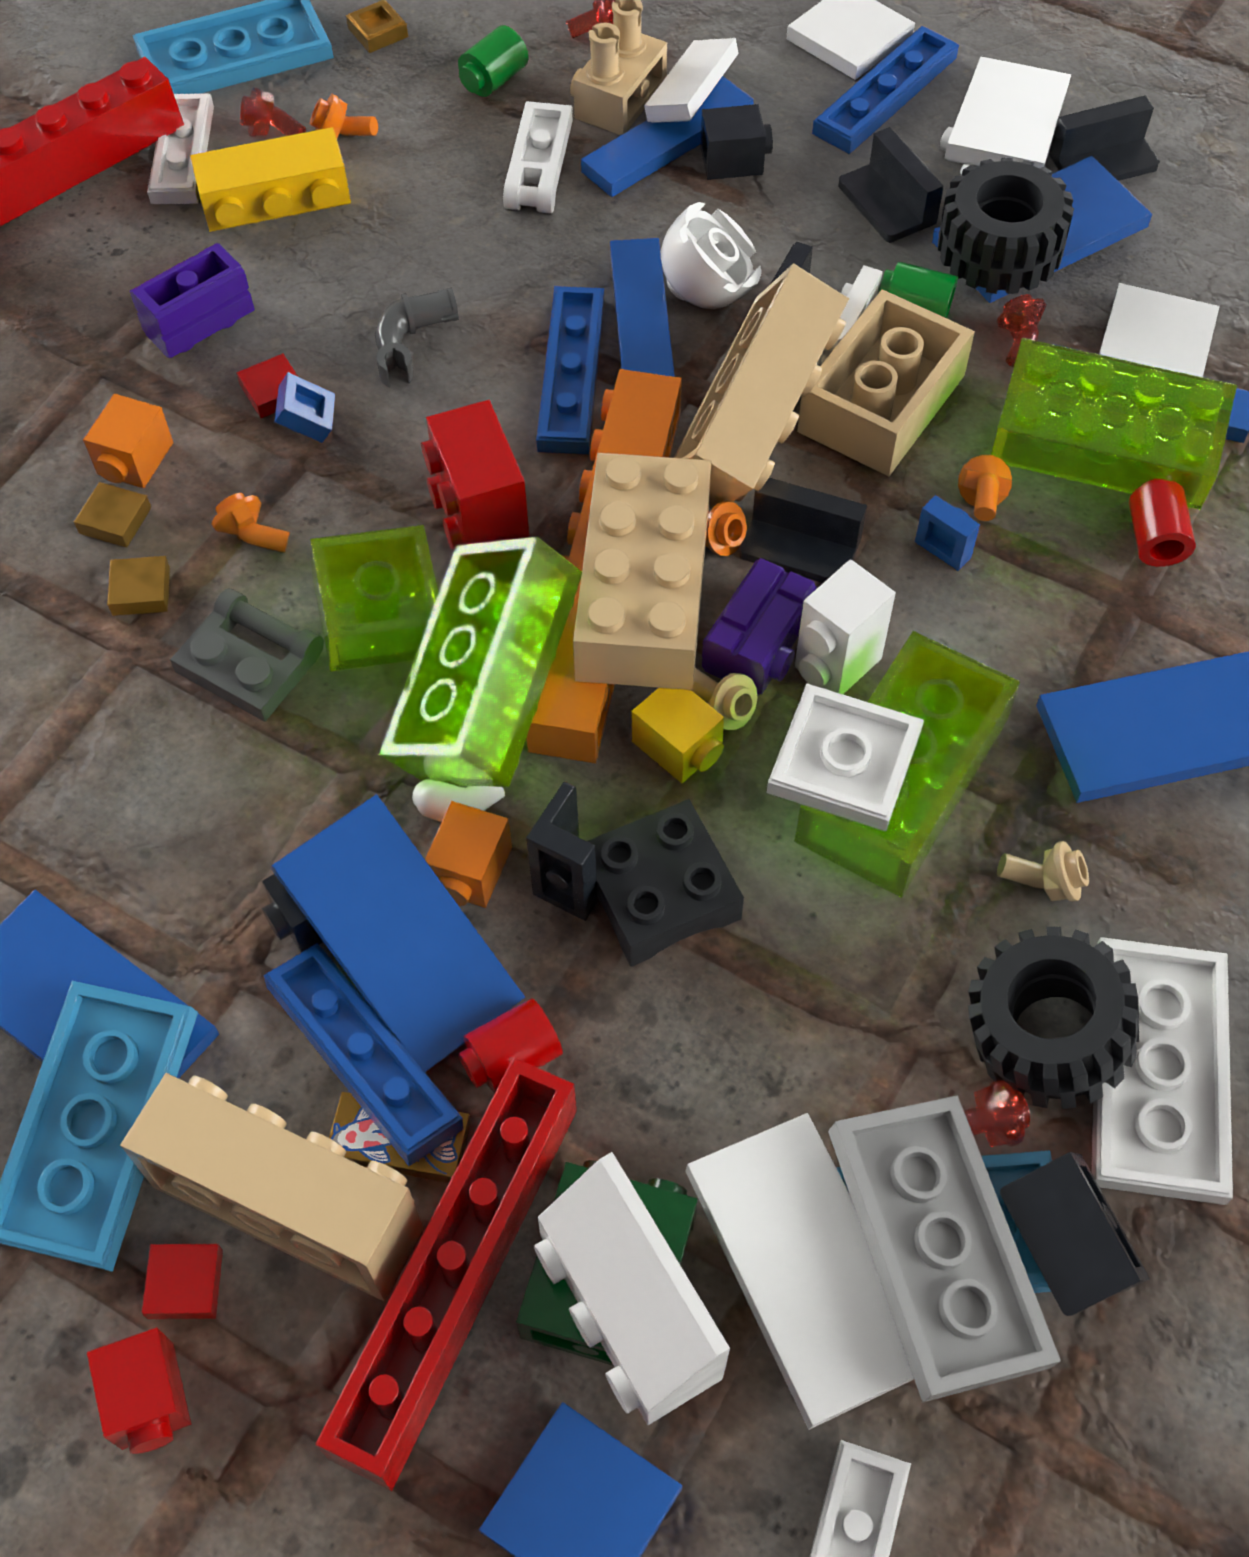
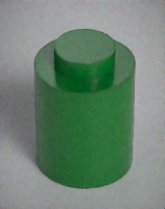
M500 25L468 49L458 59L459 78L463 86L469 92L481 97H487L528 64L529 55L523 39L509 26Z
M898 262L894 271L885 270L879 292L883 289L944 318H948L957 287L958 276Z

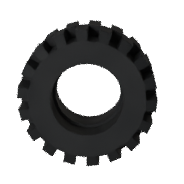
M1001 158V161L994 162L992 159L980 161L979 167L970 165L963 169L962 176L956 175L952 179L950 188L947 189L938 237V251L941 252L940 260L942 264L950 267L951 275L958 276V279L964 278L966 280L965 285L974 289L978 286L986 288L987 293L997 294V290H1006L1007 294L1019 293L1020 288H1025L1029 291L1037 288L1039 281L1047 282L1053 276L1054 270L1058 269L1061 264L1074 211L1072 207V194L1065 191L1066 184L1061 178H1053V172L1046 167L1037 168L1033 166L1034 162L1027 160L1016 162L1013 161V158Z
M1046 926L1047 935L1035 937L1032 929L1018 933L1019 943L1012 946L1005 939L994 947L996 960L984 957L977 967L979 980H971L968 991L971 1005H968V1012L980 1061H985L987 1074L996 1084L1002 1080L1005 1081L1006 1091L1009 1095L1020 1100L1025 1092L1030 1093L1033 1106L1047 1108L1049 1099H1061L1062 1109L1075 1108V1097L1084 1094L1089 1102L1092 1103L1103 1097V1083L1106 1082L1115 1089L1124 1080V1065L1132 1067L1137 1056L1136 1042H1139V1005L1136 983H1131L1130 969L1123 959L1114 962L1113 948L1103 941L1092 947L1088 933L1075 929L1072 937L1062 936L1061 927ZM1050 997L1074 1000L1087 1008L1093 1015L1081 1030L1070 1036L1058 1039L1037 1037L1028 1033L1016 1023L1021 1013L1028 1006L1036 1001Z

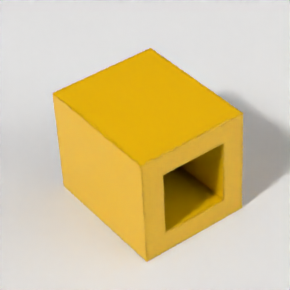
M657 688L632 710V742L680 783L685 782L697 770L700 772L708 770L718 760L723 751L724 716L691 690Z

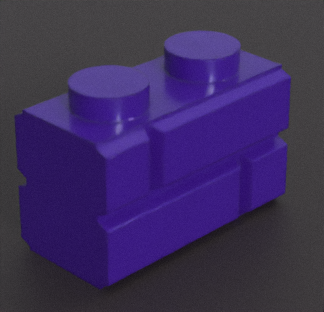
M219 243L213 244L197 255L184 260L130 290L134 306L138 311L137 315L142 330L169 359L179 353L189 351L196 343L221 329L231 327L237 320L255 310L251 294L248 291L249 285L244 269Z
M762 558L756 560L703 640L702 667L705 672L720 679H723L730 673L744 674L753 680L757 689V696L763 694L772 678L779 682L782 681L794 658L795 651L791 648L799 637L803 602L817 589L814 581L794 572L786 573L782 567Z

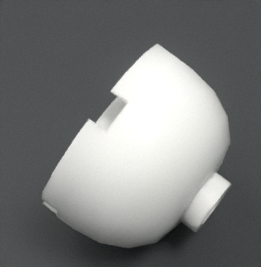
M698 202L690 205L682 212L668 229L660 251L663 272L667 278V285L670 291L677 298L701 308H722L740 299L758 284L762 274L761 266L753 270L750 257L756 253V250L742 228L719 209L712 215L701 211L700 209L705 203Z

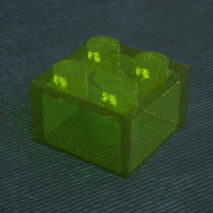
M424 525L310 539L312 578L330 672L443 655L445 619Z

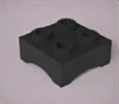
M690 799L587 841L595 845L597 897L611 922L622 951L631 967L652 958L665 948L689 936L706 930L725 927L742 919L744 896Z

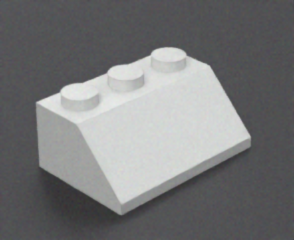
M613 1152L607 1154L591 1166L538 1216L542 1241L535 1244L534 1249L553 1284L565 1279L578 1303L570 1307L569 1311L587 1345L591 1348L601 1342L615 1368L606 1372L605 1375L620 1405L627 1414L638 1408L646 1424L650 1425L721 1381L730 1347Z

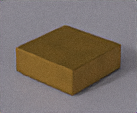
M386 0L378 1L346 15L348 29L369 53L409 37L407 23Z
M99 482L76 517L74 524L81 535L127 548L152 507L147 495Z
M166 556L110 560L107 605L112 616L168 612L170 566Z

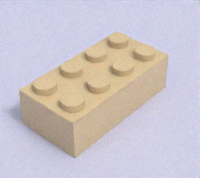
M794 263L754 300L674 458L711 460L709 506L711 507L723 501L733 502L737 500L740 502L748 492L753 489L759 491L764 486L775 465V462L770 460L769 457L776 443L782 444L791 434L797 423L799 415L793 412L800 396L806 397L821 375L822 367L817 365V362L824 348L830 350L845 327L846 321L841 319L840 316L849 298Z
M597 453L573 638L575 681L693 690L709 509L711 460Z
M165 1073L120 1144L152 1187L385 1302L423 1230L422 1222L414 1204L415 1200L412 1198L409 1188L405 1187L407 1179L398 1171L383 1163L370 1161L366 1168L345 1158L346 1150L322 1134L310 1132L305 1139L284 1129L286 1122L276 1113L263 1106L250 1104L247 1111L225 1101L228 1095L221 1088L204 1078L192 1076L187 1083Z

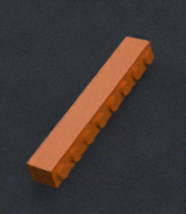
M619 369L614 390L606 389L604 392L601 420L605 421L603 430H594L590 449V460L595 461L592 471H583L580 482L579 502H583L581 513L572 512L570 517L567 542L568 545H572L569 556H560L557 566L555 584L556 588L560 589L558 600H549L545 610L543 632L548 634L545 647L536 646L532 658L531 680L536 682L532 695L524 693L519 706L518 728L526 729L527 747L530 753L595 764L597 762L615 684L575 681L573 650L597 453L670 458L681 415L682 378Z

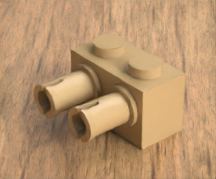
M615 0L612 3L613 24L599 23L594 25L592 30H589L591 59L583 68L576 71L570 87L571 96L574 97L575 119L618 135H623L628 131L645 109L644 105L667 76V42L641 33V12L643 10L641 0Z

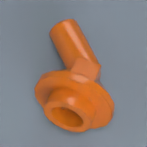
M331 94L327 101L322 98L318 100L309 123L316 130L333 127L336 139L339 134L346 136H376L378 133V121L375 116H345L348 104L334 94Z
M979 455L971 458L963 465L958 475V488L964 500L974 506L975 518L981 521L994 519L997 505L1008 497L1011 490L1012 475L1010 468L1002 459L993 455Z
M243 493L233 494L221 501L215 508L217 515L211 523L217 532L233 534L237 536L239 541L243 540L250 545L282 553L286 552L290 536L288 531L256 524L262 503L257 496L245 497Z
M723 501L716 504L710 511L708 510L705 546L715 555H731L741 546L746 536L747 525L745 515L740 506L734 502Z

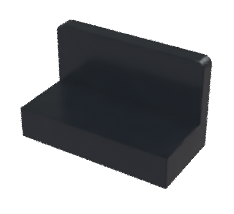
M1144 95L1058 117L1049 156L1059 171L1087 157L1093 156L1118 181L1156 172L1160 161L1145 140L1154 107L1147 96Z
M890 127L874 133L869 165L841 175L838 183L841 191L888 243L937 224L944 185Z
M769 477L759 491L755 490L752 521L740 547L739 556L742 560L752 563L762 558L782 567L787 573L794 572L807 579L824 583L846 562L854 559L862 538L867 505Z
M564 781L526 837L533 895L586 921L597 904L595 845L579 838L576 786Z
M1068 1152L1001 1188L1000 1195L1064 1315H1075L1117 1293L1125 1292L1150 1279L1082 1154Z

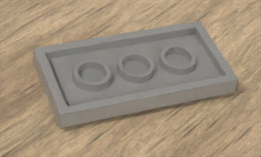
M958 1095L835 1121L828 1133L922 1403L1047 1370L1061 1362Z

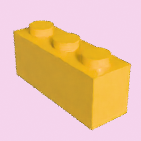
M333 127L190 155L209 232L351 204L345 166Z

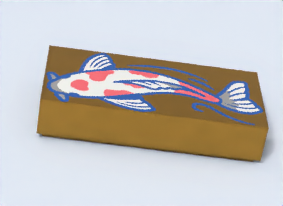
M341 1092L329 1138L346 1150L345 1158L367 1168L370 1161H377L393 1168L402 1175L449 1183L463 1157L471 1119L468 1113L458 1112L463 1118L464 1129L408 1166L352 1094Z

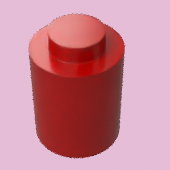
M1153 479L1142 484L1129 498V508L1140 560L1147 565L1155 567L1171 566L1186 560L1195 551L1196 543L1184 488L1174 481L1165 479Z
M531 998L464 1035L467 1049L458 1053L461 1063L474 1086L478 1088L486 1083L492 1092L495 1093L513 1057L540 1068L563 1055V1049L543 1009L535 999Z

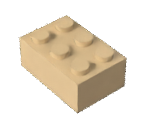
M882 289L820 366L822 367L821 375L811 392L806 397L801 395L797 432L890 476L965 376L975 331Z

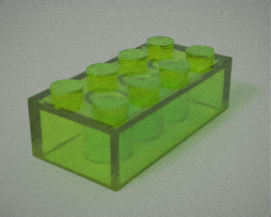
M1022 338L991 455L1002 459L1009 466L1130 494L1149 480L1165 479L1174 481L1184 488L1188 507L1201 510L1218 475L1237 385Z
M539 537L457 545L379 755L421 781L432 779L455 786L509 787L519 764L520 755L533 717L536 714L538 702L551 664L555 659L556 650L569 612L573 607L582 571Z
M912 631L868 700V703L924 720L887 830L882 831L801 804L794 842L902 898L1007 722L1020 681Z

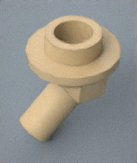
M697 668L694 669L693 690L691 691L724 716L723 729L737 730L743 727L751 719L756 709L758 696L753 680L741 673H730L718 683Z
M1064 841L1057 842L1052 849L1045 851L1043 864L1004 853L997 868L998 877L1031 887L1045 889L1051 901L1064 899L1072 902L1078 901L1081 898V887L1088 886L1089 884L1088 868L1083 854L1080 850L1072 851Z

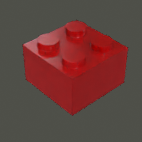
M490 399L426 417L429 440L421 442V448L430 475L435 474V476L427 478V485L435 509L443 508L448 516L443 518V526L451 550L461 548L469 569L531 551L525 480Z

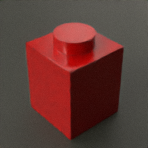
M157 1327L87 1352L105 1439L121 1450L129 1448L130 1453L139 1454L169 1444L174 1439L173 1431L192 1425L174 1344Z

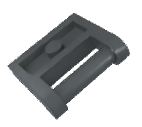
M227 588L216 599L213 612L174 654L170 661L174 671L179 675L266 722L317 661L323 650L324 639L309 629L299 631L248 604V598L232 588ZM238 623L290 652L281 661L229 632Z

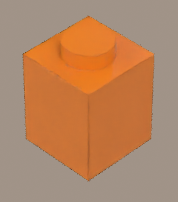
M115 393L83 439L97 475L113 483L124 482L140 488L146 487L174 443L162 407Z
M451 801L425 857V861L458 906L471 903L484 908L487 907L512 849L509 818Z

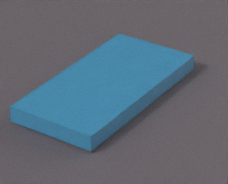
M265 0L132 35L140 59L145 56L169 79L174 94H201L334 58L332 45L310 0Z
M76 981L71 982L0 1180V1244L113 1272L144 1175L120 1144L165 1073L177 1078L198 1015L195 1009L191 1006Z

